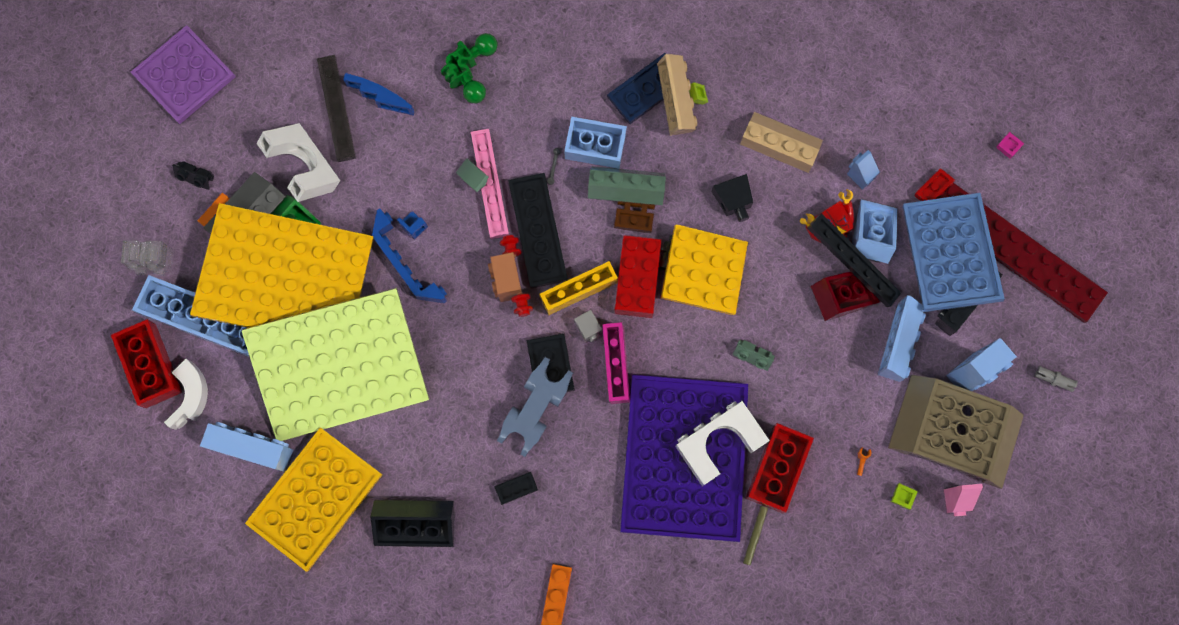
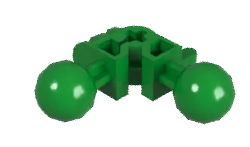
M489 33L480 34L476 38L475 46L470 49L462 41H459L456 51L446 57L447 65L441 70V74L445 76V81L450 83V88L454 89L463 84V96L469 103H480L486 95L485 86L479 81L472 80L473 75L469 68L477 65L475 58L479 55L488 57L496 52L498 42Z

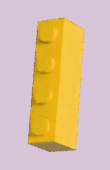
M610 261L540 293V298L548 315H551L617 284L618 277Z

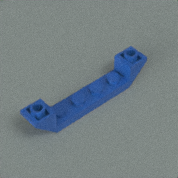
M379 208L376 212L372 236L418 300L437 303L447 302L444 297L447 293L441 285L437 287L435 283H432L422 290L423 286L418 279L414 281L410 276L413 273L407 264L404 266L399 260L402 257L396 249L394 251L391 250L389 247L391 242L384 235L393 229L391 224L393 219L387 211L383 213Z

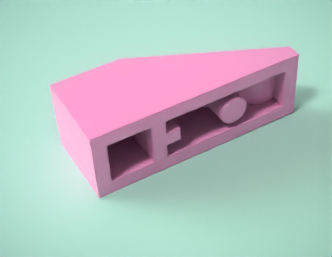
M982 484L961 485L944 489L947 513H954V516H966L967 511H973L982 491Z

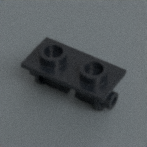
M185 161L172 165L175 178L194 184L199 188L210 189L209 181L214 179V174L211 171L199 168L195 172L196 166Z

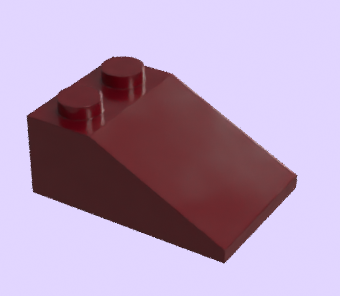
M851 271L825 277L810 286L824 321L839 318L880 303L879 299Z

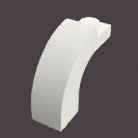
M185 359L172 372L183 384L185 390L183 403L164 422L169 428L175 430L182 428L187 423V418L196 421L203 412L207 401L208 388L205 377L200 369L188 359Z

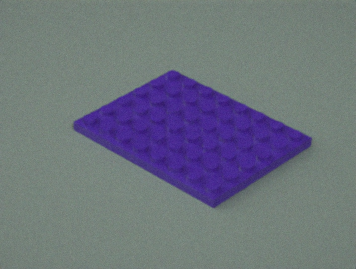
M632 375L620 532L740 542L745 445L734 431L725 428L716 429L708 435L706 452L720 472V475L701 486L675 446L679 443L677 441L685 434H688V436L695 433L694 428L702 423L707 425L711 422L710 418L718 412L722 415L728 411L726 407L736 401L738 404L743 401L747 407L748 384Z

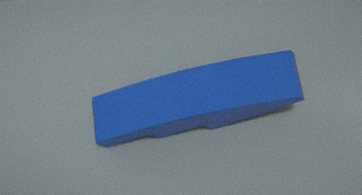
M345 73L343 80L346 86L359 89L362 97L375 100L378 108L414 116L412 105L399 95L370 80Z

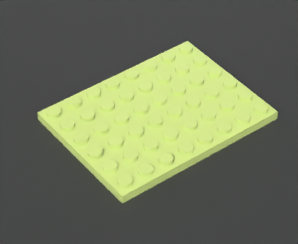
M397 288L242 330L276 440H287L316 432L320 427L326 429L429 400Z

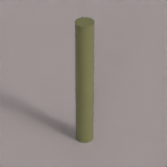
M760 506L743 561L744 564L751 566L768 508Z

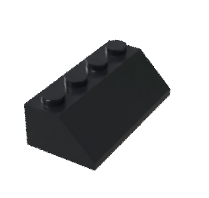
M374 500L370 516L374 546L454 547V501Z

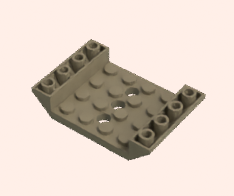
M911 375L888 448L906 455L911 453L983 479V483L1002 489L1024 415L1009 404L942 380ZM963 406L971 408L972 413L970 416L963 414ZM958 424L965 426L966 433L964 435L957 432ZM952 443L959 444L960 452L958 454L951 450Z

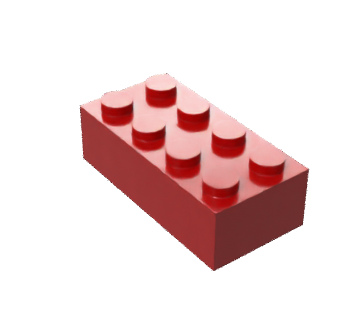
M623 235L614 314L645 318L653 317L661 239Z
M146 319L111 335L137 406L147 409L182 393L177 377L172 374L174 369L155 323Z
M776 423L773 425L768 439L770 441L766 443L746 499L783 514L787 512L814 438Z

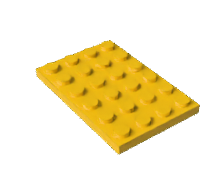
M320 427L245 524L308 572L383 474Z

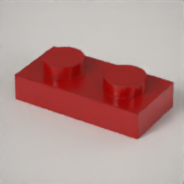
M940 168L914 196L920 201L938 199L955 182V179Z

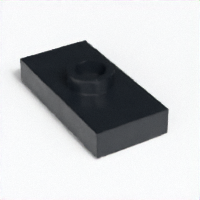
M532 472L494 486L501 505L538 491Z

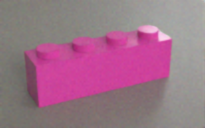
M622 322L603 324L609 402L611 404L630 403L624 326Z

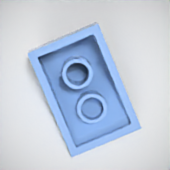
M861 199L852 244L867 259L888 264L896 250L898 208Z

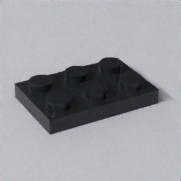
M565 334L526 340L532 372L545 357L550 359L546 374L551 381H560L568 370L571 371ZM572 377L567 392L575 391Z

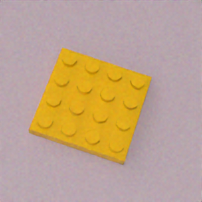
M676 224L673 229L661 299L735 315L748 242Z

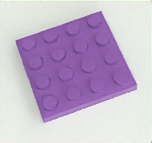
M187 25L131 71L133 76L179 124L236 77Z

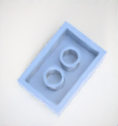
M571 117L564 151L565 159L620 169L627 126Z

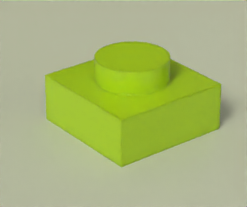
M695 82L691 83L689 94L690 98H693L694 103L701 105L708 103L704 85Z
M898 483L890 502L911 510L918 491Z

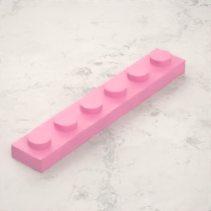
M489 129L471 132L477 167L489 177L481 191L490 239L509 235L490 131Z

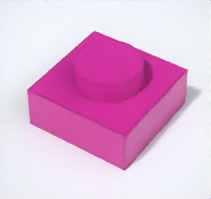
M1009 132L996 148L1011 159L1024 143Z

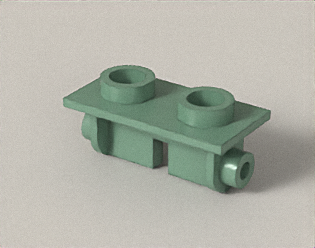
M745 339L743 341L739 340L733 355L742 361L755 365L759 369L768 371L775 357L772 355V352L761 347L756 352L754 351L756 345Z

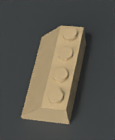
M666 54L657 63L670 136L690 133L696 130L697 119L696 116H693L694 101L692 97L690 98L689 94L691 85L686 77L687 63L683 61V56Z
M754 112L740 145L809 173L823 140Z

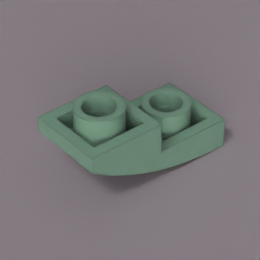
M468 158L456 171L476 192L486 185L489 178Z

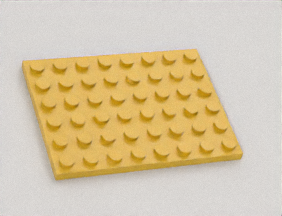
M219 203L190 315L250 328L360 298L373 236Z

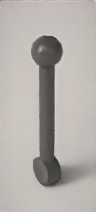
M555 148L553 150L554 158L550 177L547 179V183L549 185L554 184L553 177L557 157L560 154L559 148Z

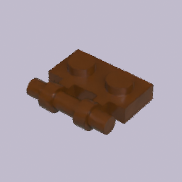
M618 201L617 205L625 206V208H617L615 229L644 233L652 232L654 213H647V209L655 210V205ZM630 207H637L642 209L641 212L630 210Z

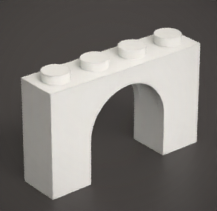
M300 123L262 132L257 145L266 158L281 154H292L302 159L309 167L310 172L295 175L287 187L297 202L331 193L335 190L340 179Z
M736 401L726 407L728 411L722 415L718 412L710 418V423L704 425V423L693 429L695 433L690 436L685 434L677 440L679 443L675 447L701 486L720 475V472L706 452V440L712 431L721 428L734 431L750 453L770 441L743 401L738 404Z

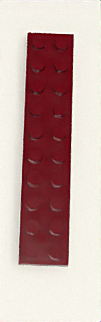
M953 183L938 199L968 195L969 193ZM983 204L995 259L1084 323L1088 322L1108 292Z

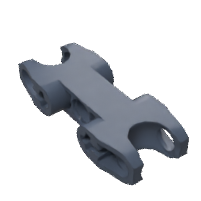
M547 357L531 373L524 388L532 393L522 411L514 406L511 408L503 422L502 430L497 440L502 444L510 433H520L525 440L520 454L524 457L539 441L547 425L539 421L549 402L557 407L559 406L574 373L568 370L560 381H551L546 374L550 361Z

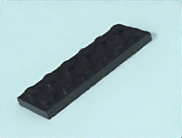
M545 173L508 180L530 288L568 281Z

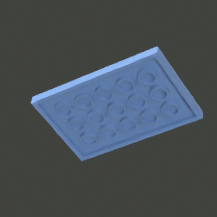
M981 193L903 204V212L924 312L1004 301L1005 298Z

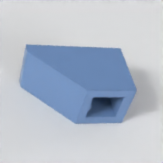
M869 150L864 154L860 152L853 159V162L849 165L850 170L847 175L862 190L877 177L880 171Z

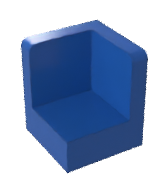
M414 212L408 214L403 220L400 217L397 219L399 225L414 240L428 228L426 222Z

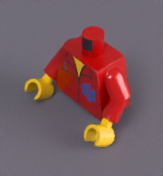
M846 189V197H844L843 192L838 194L843 202H837L823 211L822 214L852 243L847 234L854 228V211L851 201L853 193ZM806 213L808 220L806 221V219L801 218L800 223L806 225L807 229L817 216L814 217L812 214ZM807 229V231H808L810 237H811L813 240L820 242V241Z

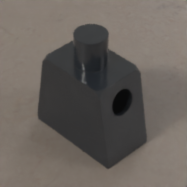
M747 174L713 186L712 194L726 216L736 214L739 222L749 219L746 209L752 207L753 198Z

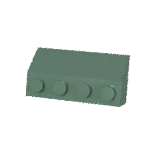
M591 166L588 198L663 205L666 174Z

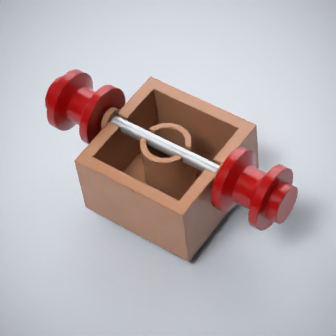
M507 235L500 241V246L505 247V252L502 255L490 257L491 263L488 264L492 280L495 279L492 282L495 298L499 297L500 302L511 300L516 303L517 308L514 309V314L524 317L530 315L533 307L528 306L527 302L531 298L530 294H524L521 291L515 258L521 254V250L516 248L519 239L514 237V235Z

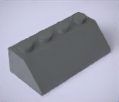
M254 172L225 204L270 214L286 196L270 182ZM216 214L203 227L210 234Z

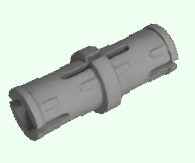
M1040 365L1034 377L1045 380L1054 387L1057 385L1070 392L1075 390L1073 387L1076 388L1078 383L1076 380L1061 375V372H1053Z

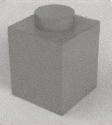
M591 310L574 319V323L585 342L589 340L594 342L601 337L602 328Z

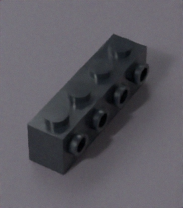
M978 305L943 309L937 315L939 319L935 325L951 336L958 331Z

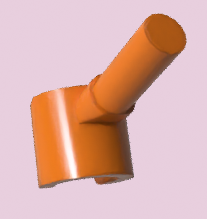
M863 447L858 451L860 461L857 475L862 476L864 464L872 454L869 449L867 456H864L862 454Z

